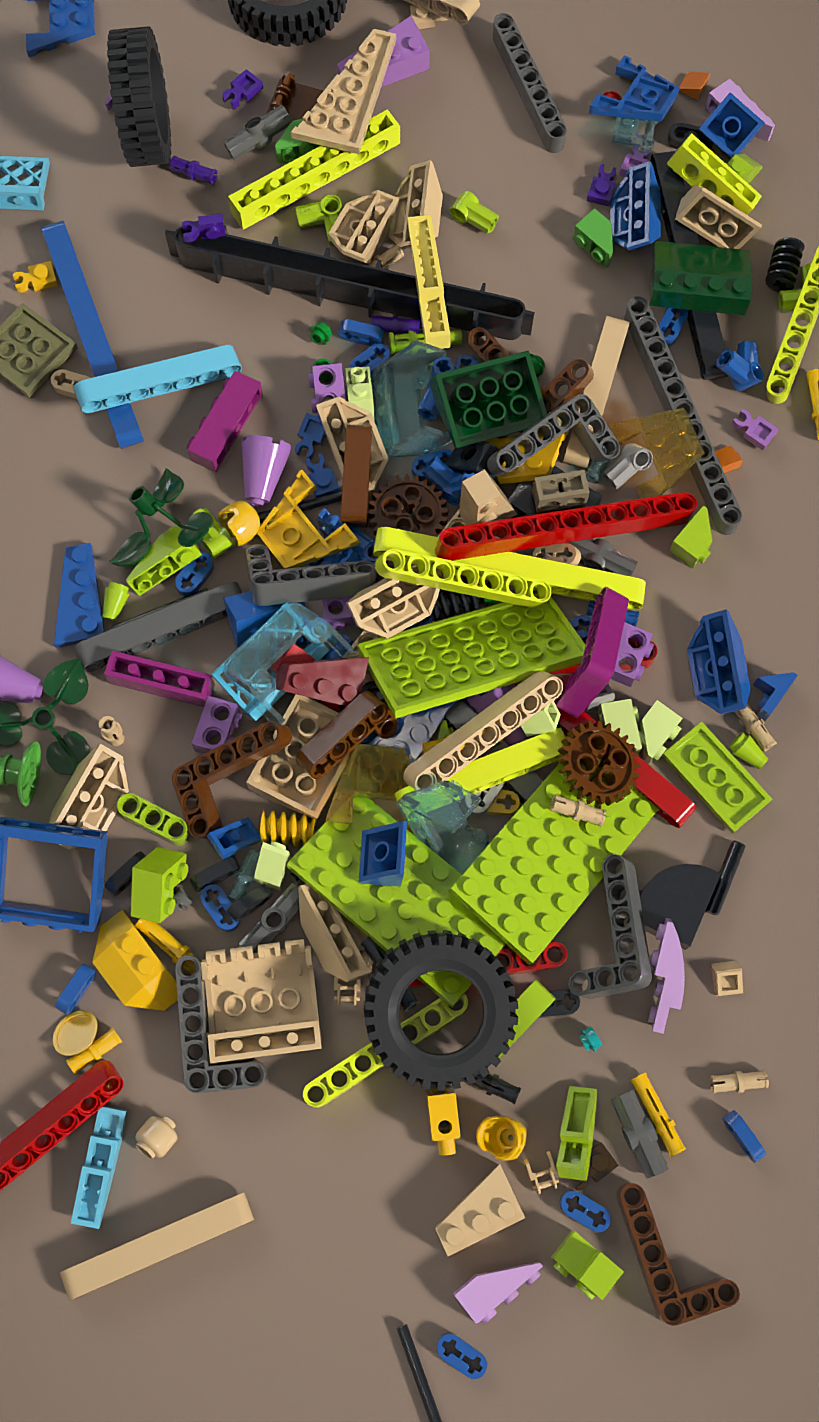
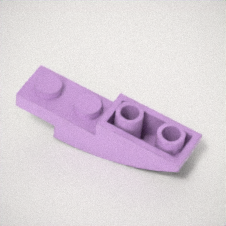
M665 918L664 924H659L656 940H660L658 951L653 950L650 965L654 967V975L663 978L662 980L657 979L654 995L658 996L656 1007L651 1006L648 1022L652 1023V1031L664 1034L670 1007L681 1010L685 981L682 948L674 924L669 918Z

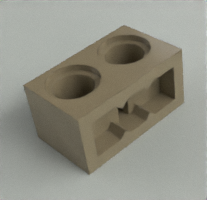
M585 470L534 477L532 487L537 513L584 506L590 493Z

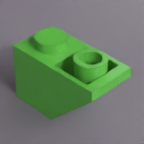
M303 119L292 121L276 143L277 163L292 162L321 146L291 138V131L295 126L298 127Z
M594 208L575 225L573 240L578 247L584 248L591 254L597 263H601L607 268L610 265L613 253L612 223Z

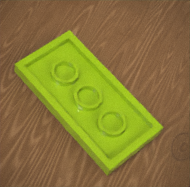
M700 722L662 755L732 834L773 800L703 722Z

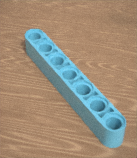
M223 345L85 379L76 383L73 390L82 412L92 413L230 378L234 371L241 372L242 366L233 346Z

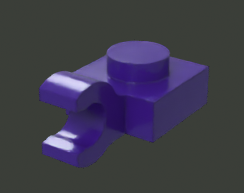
M222 214L199 216L198 221L182 222L183 231L191 230L189 233H183L185 242H193L199 235H201L202 239H216L226 236Z

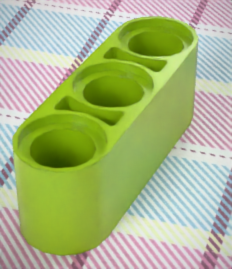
M132 793L124 794L119 798L117 809L128 822L176 846L184 845L189 840L190 832L187 824L181 818ZM129 803H137V808L134 812H125V808ZM154 814L160 815V820L157 824H148L150 816ZM174 827H183V833L180 836H171V830Z

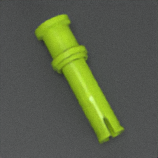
M461 329L450 331V345H462ZM409 331L408 334L398 335L389 333L391 355L401 351L415 353L419 348H425L423 333L416 334L413 331Z

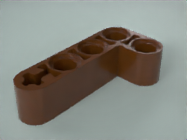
M347 424L341 523H345L348 527L367 528L372 426Z
M370 691L362 692L299 750L296 755V762L313 779H320L332 770L372 731L382 739H388L396 733L399 723L389 707Z

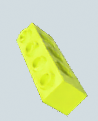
M692 133L667 162V165L687 181L691 187L694 185L704 187L746 215L754 209L762 197Z

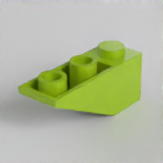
M175 525L159 535L149 552L126 579V582L139 596L202 555L197 544L191 547H183L179 544L178 535L183 530L179 526Z

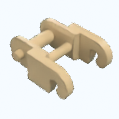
M335 976L334 992H337V996H334V1000L337 1001V1005H340L341 1001L354 1002V1006H356L357 1001H360V997H357V992H361V978L357 979V984L354 986H341L338 984V977ZM341 990H354V996H341Z
M550 1151L546 1152L550 1167L544 1171L532 1173L528 1159H524L529 1180H534L535 1186H533V1190H537L538 1194H541L540 1189L554 1186L557 1189L556 1183H559L558 1178L555 1179L554 1173H557ZM545 1174L550 1175L551 1180L538 1183L537 1177Z

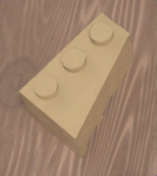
M485 469L462 481L459 514L466 525L510 519L517 515L503 491Z
M498 1164L435 1227L447 1256L525 1218L501 1165Z

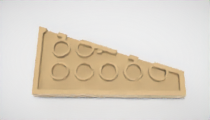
M373 29L358 48L357 54L345 64V69L341 74H337L318 97L317 103L312 110L306 112L303 116V121L298 127H294L291 131V138L359 154L396 43V34Z

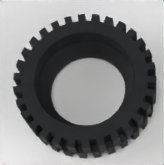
M228 0L231 15L234 16L237 24L240 23L241 29L244 32L249 29V35L254 39L259 34L260 42L266 43L269 38L274 46H278L279 41H284V47H291V41L295 40L297 46L303 45L304 38H307L309 43L315 41V34H318L320 38L325 36V28L331 31L334 28V21L339 23L341 13L344 14L347 0H308L297 5L278 6L262 0Z
M150 26L110 30L107 41L108 78L111 85L110 94L113 100L112 108L113 112H115V124L118 127L117 133L126 162L130 167L168 164L171 160L172 147L170 138L171 124L167 91L165 89L166 83L163 77V66L161 65V56L158 53L155 34H153Z
M435 930L427 931V935L414 934L412 935L413 939L408 941L404 938L398 942V947L395 949L391 947L386 951L387 956L384 959H379L376 963L377 968L375 972H371L369 985L365 989L364 1018L373 1050L376 1055L381 1057V1061L386 1068L389 1066L392 1068L394 1075L398 1078L401 1075L404 1076L406 1082L414 1085L415 1081L419 1082L423 1089L429 1090L430 1085H436L437 1091L445 1090V1085L451 1084L454 1090L461 1088L460 1082L467 1080L469 1085L475 1083L474 1076L481 1074L483 1078L489 1074L488 1067L491 1064L495 1067L500 1064L499 1055L501 1053L507 1054L510 1049L507 1043L509 1039L514 1040L516 1034L513 1026L518 1025V1016L516 1014L518 1001L514 995L516 991L510 981V976L487 947H483L477 940H471L461 933L455 935L451 931L443 930V933H436ZM437 970L453 971L469 979L478 989L483 1002V1019L475 1037L463 1048L445 1054L430 1053L414 1045L405 1035L399 1019L401 999L408 986L421 975Z

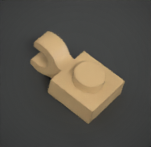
M410 6V15L418 29L435 27V21L449 20L418 6Z

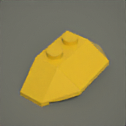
M122 909L100 926L92 963L123 1005L166 1011L178 1001L176 979Z

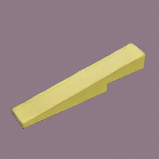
M431 215L407 217L426 350L450 348V329Z

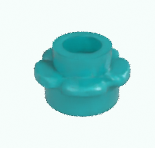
M592 1026L585 1030L582 1028L583 1034L579 1036L580 1041L587 1051L592 1049L596 1053V1049L603 1045Z

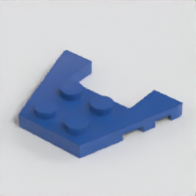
M49 0L50 32L26 34L28 57L37 55L36 52L47 49V51L53 50L55 45L66 41L70 44L95 35L94 0Z
M624 55L616 67L615 74L634 80L620 101L597 94L590 105L589 113L662 122L678 96L679 87L658 74L655 77L646 72L645 66L639 64L637 67L631 63L630 57Z

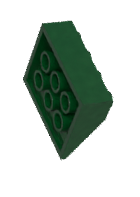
M654 241L650 306L745 316L751 301L752 292L750 250Z
M529 350L440 373L429 381L435 404L455 449L527 430L547 415Z

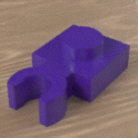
M246 69L230 83L231 89L223 92L222 99L223 102L233 99L230 102L231 108L236 109L240 105L242 98L248 102L263 89V82Z
M601 164L598 177H593L587 201L609 207L616 184L613 181L616 175V167H613L612 172L607 174L603 171L604 164Z

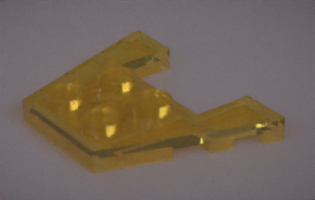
M684 408L654 413L652 416L634 417L626 421H613L609 423L619 444L642 434L648 450L653 455V462L658 475L636 486L641 499L662 496L705 454Z
M358 744L349 753L327 813L326 822L352 823L353 797L397 801L394 794L409 786L403 778L405 769L410 765L406 750ZM401 812V821L407 822L408 830H426L425 819L422 820L421 815L405 820Z

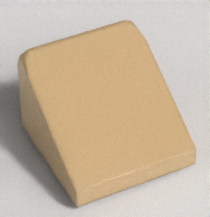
M737 961L711 964L716 996L743 993L742 968Z

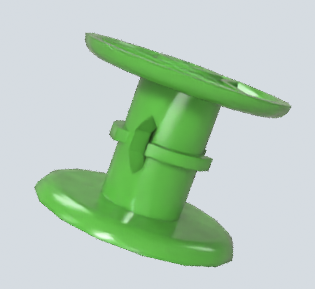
M37 741L27 746L22 759L13 758L12 754L0 756V785H17L19 802L25 807L30 805L38 787L41 771V748Z

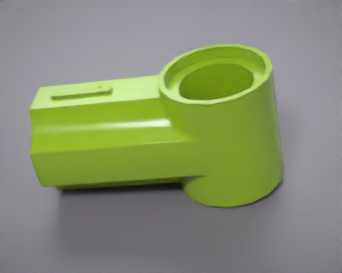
M463 191L449 209L450 215L457 222L465 223L467 221L486 234L493 231L499 220L498 214L481 205L478 198L469 191Z
M200 508L193 513L206 512L213 517L207 508ZM213 517L214 524L209 528L202 542L213 559H216L236 545L229 532L224 527L221 528Z

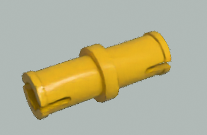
M111 1028L110 1031L93 1041L86 1050L72 1056L66 1062L76 1075L95 1060L99 1062L103 1059L102 1055L119 1043H122V1040L114 1028Z

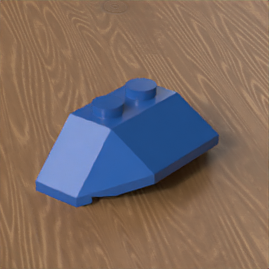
M650 161L628 168L625 174L626 177L619 184L611 199L610 222L612 223V242L627 250L651 244L661 237V194L653 165Z
M727 609L702 616L699 622L700 625L687 648L695 698L721 715L745 709L751 687L742 639Z

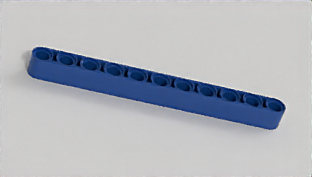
M64 220L41 227L94 376L118 372ZM131 403L106 409L121 449L144 442Z

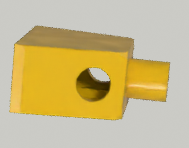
M452 1086L445 1087V1090L437 1091V1088L426 1089L432 1141H438L439 1155L455 1154L454 1139L460 1138L456 1092ZM443 1120L449 1122V1125L445 1128L439 1126V1123Z

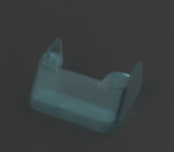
M416 340L374 369L371 375L374 422L378 426L377 430L388 458L426 455L434 453L452 442L448 432L429 426L423 427V418L418 414V408L421 403L420 390L424 389L429 382L431 365L435 359L446 356V350Z
M292 601L282 605L224 665L226 678L270 722L282 724L285 719L267 702L276 690V682L267 670L302 635L314 644L326 641L340 656L350 654L354 650L324 618L298 602Z
M444 780L406 793L397 802L399 810L415 837L461 875L490 843L488 841L489 836L485 831L480 828L474 829L470 827L466 820L482 801L481 798L463 789L454 780L451 782Z

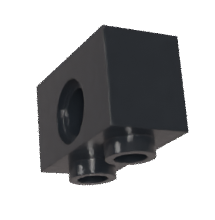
M476 443L453 450L445 464L454 472L461 474H477L485 469L490 477L494 479L496 475L489 471L487 461L499 449L491 443ZM500 457L499 463L502 466L505 460Z

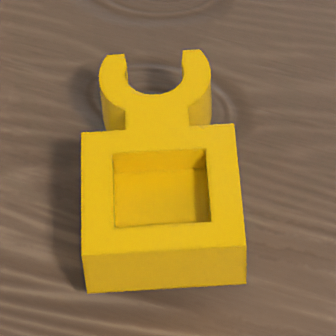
M51 261L28 266L29 273L15 272L12 274L15 282L23 281L15 285L19 293L27 291L32 286L35 292L58 286Z

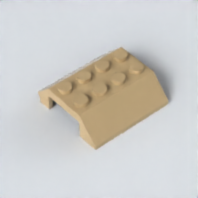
M304 939L285 941V949L282 950L280 949V942L258 945V953H253L252 946L230 948L231 956L227 957L225 949L206 952V959L201 962V970L206 988L210 1035H208L210 1063L322 1049L311 946H305Z

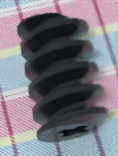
M786 237L775 242L772 258L769 263L770 266L765 278L766 285L771 290L779 293L780 291L794 289V283L797 280L796 275L799 272L798 267L803 256L802 252L805 249V245L801 240Z
M440 590L433 607V614L436 620L440 619V612H443L446 618H449L450 610H453L456 616H458L460 608H463L465 613H469L470 606H473L475 611L479 610L480 604H483L485 607V600L481 597L444 590L442 594Z

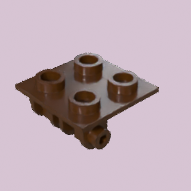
M287 72L282 76V79L280 78L266 114L282 104L292 121L303 119L306 112H310L316 105L317 99L323 93V90L295 83L294 74Z

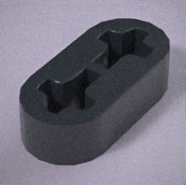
M142 851L133 855L106 881L104 887L113 896L120 894L132 883V867L146 857V855Z
M231 856L195 874L190 878V882L195 892H200L206 886L217 884L234 875L241 867L235 856Z
M261 884L235 901L227 909V912L235 922H238L265 904L272 897L273 893L265 884Z
M567 989L549 991L556 999L552 1006H549L538 1018L568 1016L575 1013L580 1006L579 996L574 995ZM565 995H568L569 999L574 1000L575 1004L570 1006V1010H566L565 1005L556 1006V1001H562Z

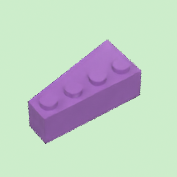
M412 16L387 31L396 34V43L381 87L430 68V49ZM358 51L337 64L338 75L345 69V64L348 60H352Z

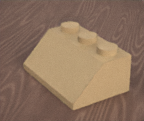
M696 185L681 199L675 218L683 225L722 248L740 249L762 227V224L709 190Z

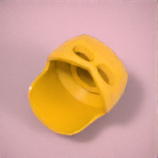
M245 501L233 502L218 513L221 526L229 532L231 537L236 538L237 546L246 544L260 529V519L256 510Z
M495 1115L482 1120L477 1129L476 1140L478 1146L483 1151L490 1152L499 1160L508 1161L516 1159L521 1154L526 1143L527 1133L526 1128L518 1120L508 1116Z

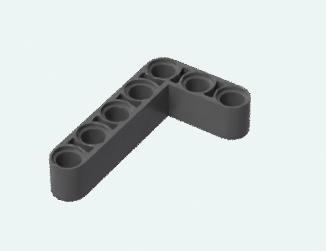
M579 394L561 404L492 454L487 461V467L496 476L508 473L570 428H572L591 459L597 463H603L615 458L619 454L620 445L592 400L585 394ZM575 403L579 406L580 413L575 409ZM556 416L560 418L562 422L561 426L557 424ZM589 424L593 427V434L589 431ZM538 430L542 432L543 440L538 437ZM519 443L524 447V454L518 449ZM602 445L606 447L607 454L603 452ZM500 457L505 460V468L499 463Z
M255 544L246 549L252 601L259 606L352 597L363 589L377 583L375 563L370 561L272 570L267 546Z
M618 854L607 856L602 865L616 963L577 971L570 976L568 981L570 991L574 995L586 999H595L643 989L652 980L635 866L630 860ZM622 863L621 871L616 874L617 866ZM626 889L625 897L620 900L621 892ZM630 915L629 924L624 926L625 918ZM634 942L633 951L628 953L629 944ZM635 969H638V977L633 981L632 973ZM612 974V975H613V981H612V983L608 986V985H607V979H608V977ZM585 980H587V981H588L587 989H586L585 991H583V989H582L583 982H584Z
M195 955L181 957L176 963L175 971L185 1087L192 1093H207L259 1086L267 1075L266 1066L259 1060L210 1063L205 982L202 979L201 970L202 961ZM186 960H192L196 964V971L193 975H187L183 971V964ZM189 987L198 991L199 996L195 1003H190L185 999V992ZM192 1015L197 1016L201 1022V1026L197 1031H192L187 1026V1020ZM192 1044H198L202 1047L203 1055L201 1058L196 1059L190 1055L189 1048ZM255 1066L259 1068L261 1078L257 1081L250 1080L246 1075L248 1067ZM220 1070H230L233 1074V1081L229 1084L221 1082L219 1079ZM194 1072H200L205 1076V1084L198 1087L192 1083L191 1076Z

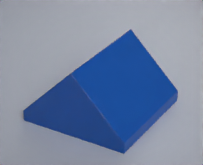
M730 92L698 131L732 159L735 154H740L748 146L765 122Z
M251 591L224 597L223 600L236 648L247 641L284 605H256L252 601ZM285 614L279 619V630H285ZM274 624L269 628V630H274ZM265 632L260 637V641L273 638L274 633ZM278 633V636L285 635V633Z
M400 821L362 831L359 883L401 887L404 876L407 822Z

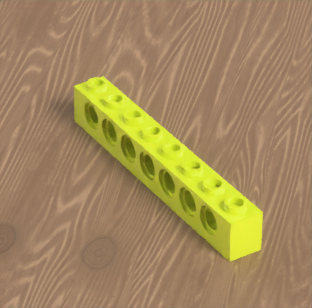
M388 109L370 119L359 154L321 145L229 195L231 214L243 230L399 145L400 125Z

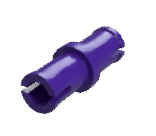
M177 156L171 158L170 165H173L169 167L171 171L187 175L191 180L199 179L212 185L215 184L218 175H214L218 174L216 169L202 166L195 160L190 162Z
M393 315V317L371 316V325L380 327L384 332H392L394 335H397V333H409V331L416 332V334L419 333V319L398 318V315Z

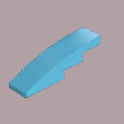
M104 1105L98 1110L94 1132L90 1137L86 1161L81 1170L71 1224L96 1229L100 1228L128 1113L127 1109Z

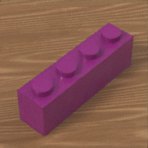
M234 371L231 378L228 377L225 380L222 393L219 397H215L211 404L210 413L207 417H203L198 433L195 437L192 436L187 445L190 461L214 472H217L263 394L261 382L237 371Z
M111 651L104 673L109 684L201 707L205 706L208 696L212 697L215 682L210 674L116 651Z

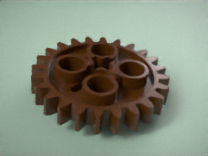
M406 474L405 479L402 481L396 475L395 483L387 479L386 488L379 485V493H372L374 501H369V508L371 510L368 511V518H371L369 526L375 527L373 529L374 536H376L377 529L380 527L398 529L406 526L410 529V532L438 537L437 533L440 534L444 529L443 526L447 525L448 519L446 516H448V509L445 508L447 500H441L443 497L442 491L435 493V484L428 487L427 478L421 483L419 482L418 475L413 480H410L409 475ZM415 495L418 498L416 500H409L406 497ZM397 496L400 497V499L402 500V503H401L397 498H395V497H397ZM387 507H394L397 510L395 512H387L385 509ZM423 514H427L431 518L428 520H422L420 516ZM414 524H416V526L421 530H416Z
M591 721L584 725L579 724L567 733L568 737L561 741L564 746L558 749V752L563 756L557 759V762L564 764V767L558 772L566 773L567 776L562 782H570L572 784L569 792L579 791L577 799L586 796L587 804L592 803L594 800L597 806H601L604 803L607 806L614 802L618 803L631 794L630 790L637 786L634 780L640 777L634 771L641 767L640 764L634 762V759L639 754L631 753V749L635 745H627L628 735L622 738L619 736L620 728L611 731V723L604 727L601 721L596 722L594 725ZM591 742L595 744L596 749L592 746ZM613 757L617 760L618 764L614 762ZM580 762L584 765L585 770L581 768ZM593 772L591 780L589 781L588 778L590 774ZM601 777L605 779L607 785L603 783Z

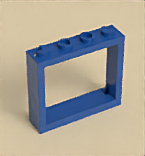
M1 817V922L17 921L22 922L25 926H36L39 924L49 926L53 930L67 928L75 929L78 933L83 931L94 932L101 920L108 831ZM8 837L95 849L90 914L4 902Z

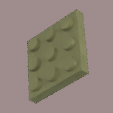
M22 303L0 325V377L30 398L78 348L77 344Z

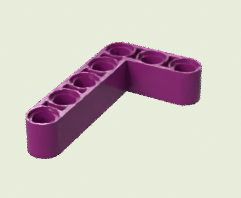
M607 586L601 590L595 602L582 662L564 683L561 695L554 700L558 709L576 718L582 714L608 684L615 670L629 599Z

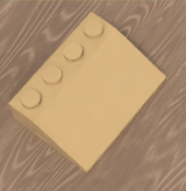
M296 694L279 723L290 728L292 740L285 748L257 762L246 782L249 790L274 803L317 819L356 747L320 779H313L297 764L296 755L305 744L339 713L308 697ZM277 730L273 735L274 740L277 737Z

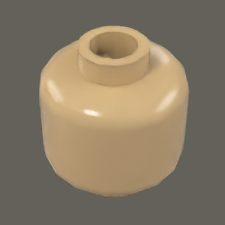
M164 1115L161 1118L156 1116L148 1118L135 1135L138 1142L136 1144L137 1149L149 1159L165 1156L177 1141V1134L174 1130L176 1127L175 1123Z

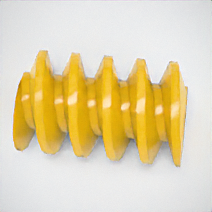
M263 810L260 823L262 843H267L269 837H271V841L278 843L281 837L284 846H287L290 839H292L293 846L297 847L301 840L303 845H305L315 834L316 819L314 818L308 822L307 816L303 814L300 821H297L296 813H292L290 819L287 820L285 812L282 811L278 819L274 810L271 811L269 817L265 816Z

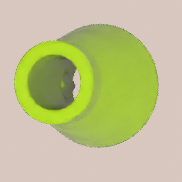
M109 582L108 587H105L103 618L117 621L130 595L128 594L129 587Z
M741 732L729 745L733 755L748 762L758 770L769 759L750 734L746 735Z

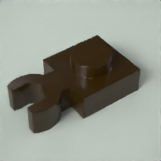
M602 1142L592 1148L587 1181L582 1180L575 1187L577 1191L587 1186L590 1177L597 1183L619 1166Z

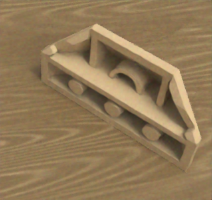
M431 160L410 166L409 174L402 181L395 194V197L399 198V203L390 225L389 238L403 250L411 248L407 217L431 215L435 238L438 237L443 194Z
M376 190L371 195L362 196L346 203L329 231L328 238L342 254L371 264L388 234L399 198Z
M341 397L317 404L316 408L342 480L347 424L372 426L369 491L374 490L389 459L372 414Z
M415 564L411 565L412 571L419 574L418 567ZM436 569L437 576L443 579L441 571ZM384 578L358 592L346 604L357 627L388 639L430 616L440 589Z
M99 743L77 766L52 810L49 823L107 831L118 811L117 803L119 798L129 792L123 756ZM59 844V845H61V846H63V847H65V848H67V849H69V850L74 849V848L77 847V846H70V845Z
M307 884L301 885L298 888L300 924L324 971L346 982L369 975L372 971L373 962L360 945L368 936Z

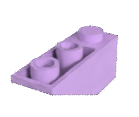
M728 79L709 92L705 108L710 114L731 92L765 122L755 137L765 141L770 140L775 124L770 117L766 116L758 108L754 101L748 98L740 86L736 85L731 79Z
M537 1261L475 1274L453 1294L476 1324L480 1321L485 1324L497 1314L495 1308L500 1303L504 1302L507 1305L518 1296L519 1292L517 1289L526 1282L527 1285L532 1284L541 1275L538 1270L543 1266Z

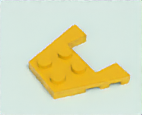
M556 416V422L559 426H561L562 422L560 418ZM567 431L514 470L497 476L499 484L534 481V477L551 475L559 455L558 450L562 441L566 438ZM538 434V437L543 440V434ZM498 437L484 441V444L491 443L498 449H501L516 437L501 439ZM519 443L518 449L524 454V447Z
M303 470L298 472L296 475L297 479L293 485L286 489L284 492L285 496L277 507L274 506L257 533L284 569L299 568L360 543L345 523L323 539L297 504L317 488Z

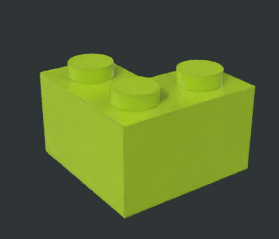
M156 847L132 867V917L161 923L173 913L175 909L173 889L188 874L186 853Z
M574 1230L570 1231L551 1256L556 1261L553 1267L565 1278L569 1274L579 1281L576 1287L592 1300L595 1296L603 1300L624 1272Z

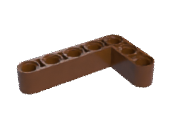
M477 327L469 333L468 343L485 362L493 360L494 355L499 352L502 353V357L510 355L484 328ZM482 336H486L484 344L478 346L477 342L479 338ZM583 359L573 360L544 389L539 385L544 403H550L547 415L567 400L577 396L593 380V369ZM581 367H585V374L580 378H576V371ZM562 385H567V392L559 396L558 389Z
M274 722L263 723L175 769L172 775V782L188 830L194 838L209 839L207 835L210 832L223 827L209 785L288 746L292 740V731L288 726ZM277 730V737L274 740L273 735ZM255 742V748L252 751V744ZM232 752H233V759H232V761H231V760H230V757H231V754H232Z
M625 1183L619 1187L616 1195L655 1312L662 1322L671 1326H677L726 1309L738 1302L740 1290L737 1284L722 1277L679 1291L645 1191L640 1185L635 1183ZM629 1188L636 1190L638 1195L637 1201L632 1205H629L624 1198V1194ZM639 1216H643L647 1221V1228L642 1233H638L634 1228V1222ZM648 1245H654L657 1249V1257L653 1261H647L644 1257V1250ZM663 1273L667 1278V1285L664 1289L657 1290L654 1286V1279L658 1274ZM723 1284H727L730 1288V1296L725 1300H721L718 1296V1289ZM700 1293L703 1296L704 1303L701 1308L695 1310L691 1305V1299L695 1294ZM669 1303H674L677 1307V1314L672 1319H667L664 1315V1308Z

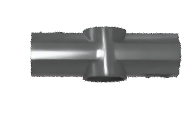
M281 104L263 117L256 116L248 120L243 126L244 129L223 141L224 145L235 161L254 148L261 149L270 144L272 137L286 129L292 122V119Z
M597 538L595 540L587 539L568 542V544L579 549L581 559L591 569L631 576L638 561L616 551L611 543L603 539Z
M292 883L271 908L264 911L262 918L242 939L239 945L241 947L252 946L253 953H258V945L272 943L279 934L283 933L288 923L300 911L299 887ZM273 915H278L282 918L280 925L275 928L268 926V919Z
M634 1090L612 1098V1104L623 1126L621 1128L623 1136L630 1150L634 1151L645 1178L649 1179L669 1170L657 1144L658 1137L650 1119L645 1117Z

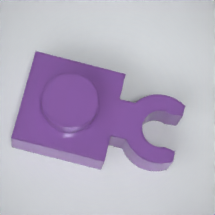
M634 145L632 154L627 153L619 176L626 177L625 174L628 168L649 162L650 149L647 148L646 152L641 153L638 151L639 145Z
M742 409L739 414L744 421L741 422L735 418L732 422V426L735 429L745 430L746 432L743 437L761 450L767 447L779 430L761 416H758L756 420L752 419L751 414L745 409Z

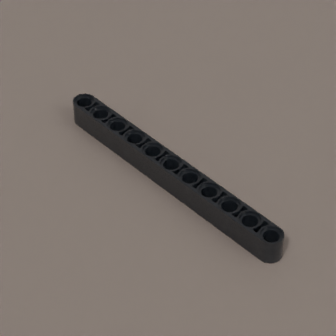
M676 151L652 154L650 162L653 165L661 194V213L668 242L700 245L697 233L675 219L680 201L687 194L683 178L667 165V162ZM688 310L687 320L702 379L709 380L728 377L726 373L717 367V359L726 350L717 313Z

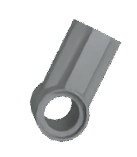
M629 443L623 448L621 456L603 472V477L617 490L638 470L642 471L649 468L653 461V455L648 449L635 443Z

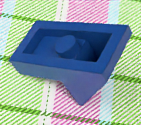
M796 673L763 676L756 679L753 685L765 693L757 705L761 709L757 714L759 719H763L764 722L767 720L798 676Z
M249 817L217 829L207 835L222 859L235 856L239 851L253 846L261 840L259 832Z

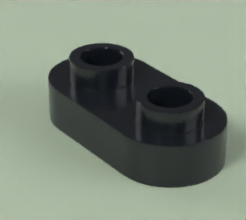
M675 123L670 127L668 141L676 148H679L691 133L710 150L713 147V143L698 131L699 126Z

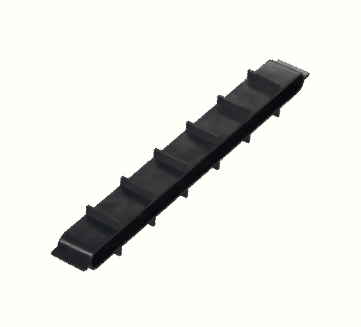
M224 225L226 236L216 239H202L201 235H199L193 242L184 241L183 233H189L191 230L183 231L182 226L176 229V231H165L170 255L178 257L183 267L214 274L217 284H219L221 277L225 276L265 285L267 295H270L274 287L317 297V306H321L323 299L367 308L369 318H371L374 310L419 319L420 329L423 330L415 276L382 269L380 259H378L376 267L332 258L330 257L329 248H326L324 255H318L279 246L278 237L276 236L272 244L228 235L226 225ZM443 282L449 327L470 332L474 328L481 327L493 337L505 340H515L521 334L531 336L535 312L526 310L521 300L485 292L486 283L482 284L480 290Z

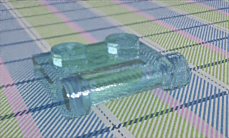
M617 117L612 143L638 146L645 152L651 151L654 146V129L658 121ZM640 121H645L646 123L644 135L637 134Z

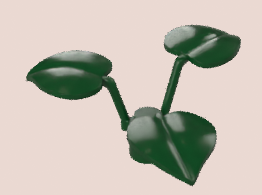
M165 468L153 494L144 486L136 488L131 493L129 501L137 508L135 514L138 516L144 532L132 534L109 562L120 567L132 566L141 561L149 552L152 543L148 540L150 532L143 515L153 516L159 511L183 530L178 535V542L183 547H191L201 541L208 533L209 528L213 526L214 519L206 512H198L189 518L187 524H183L162 508L165 503L173 502L184 488L182 478Z
M71 659L60 663L47 674L44 680V691L48 696L56 697V699L47 707L37 708L29 719L21 721L22 715L16 706L11 703H0V745L9 746L19 742L23 736L21 726H26L30 723H34L43 730L49 729L58 740L52 742L47 748L46 759L49 766L61 774L73 775L79 763L90 753V748L86 739L75 731H70L63 737L60 736L53 727L56 717L52 709L60 700L65 704L73 705L85 698L89 685L80 659Z

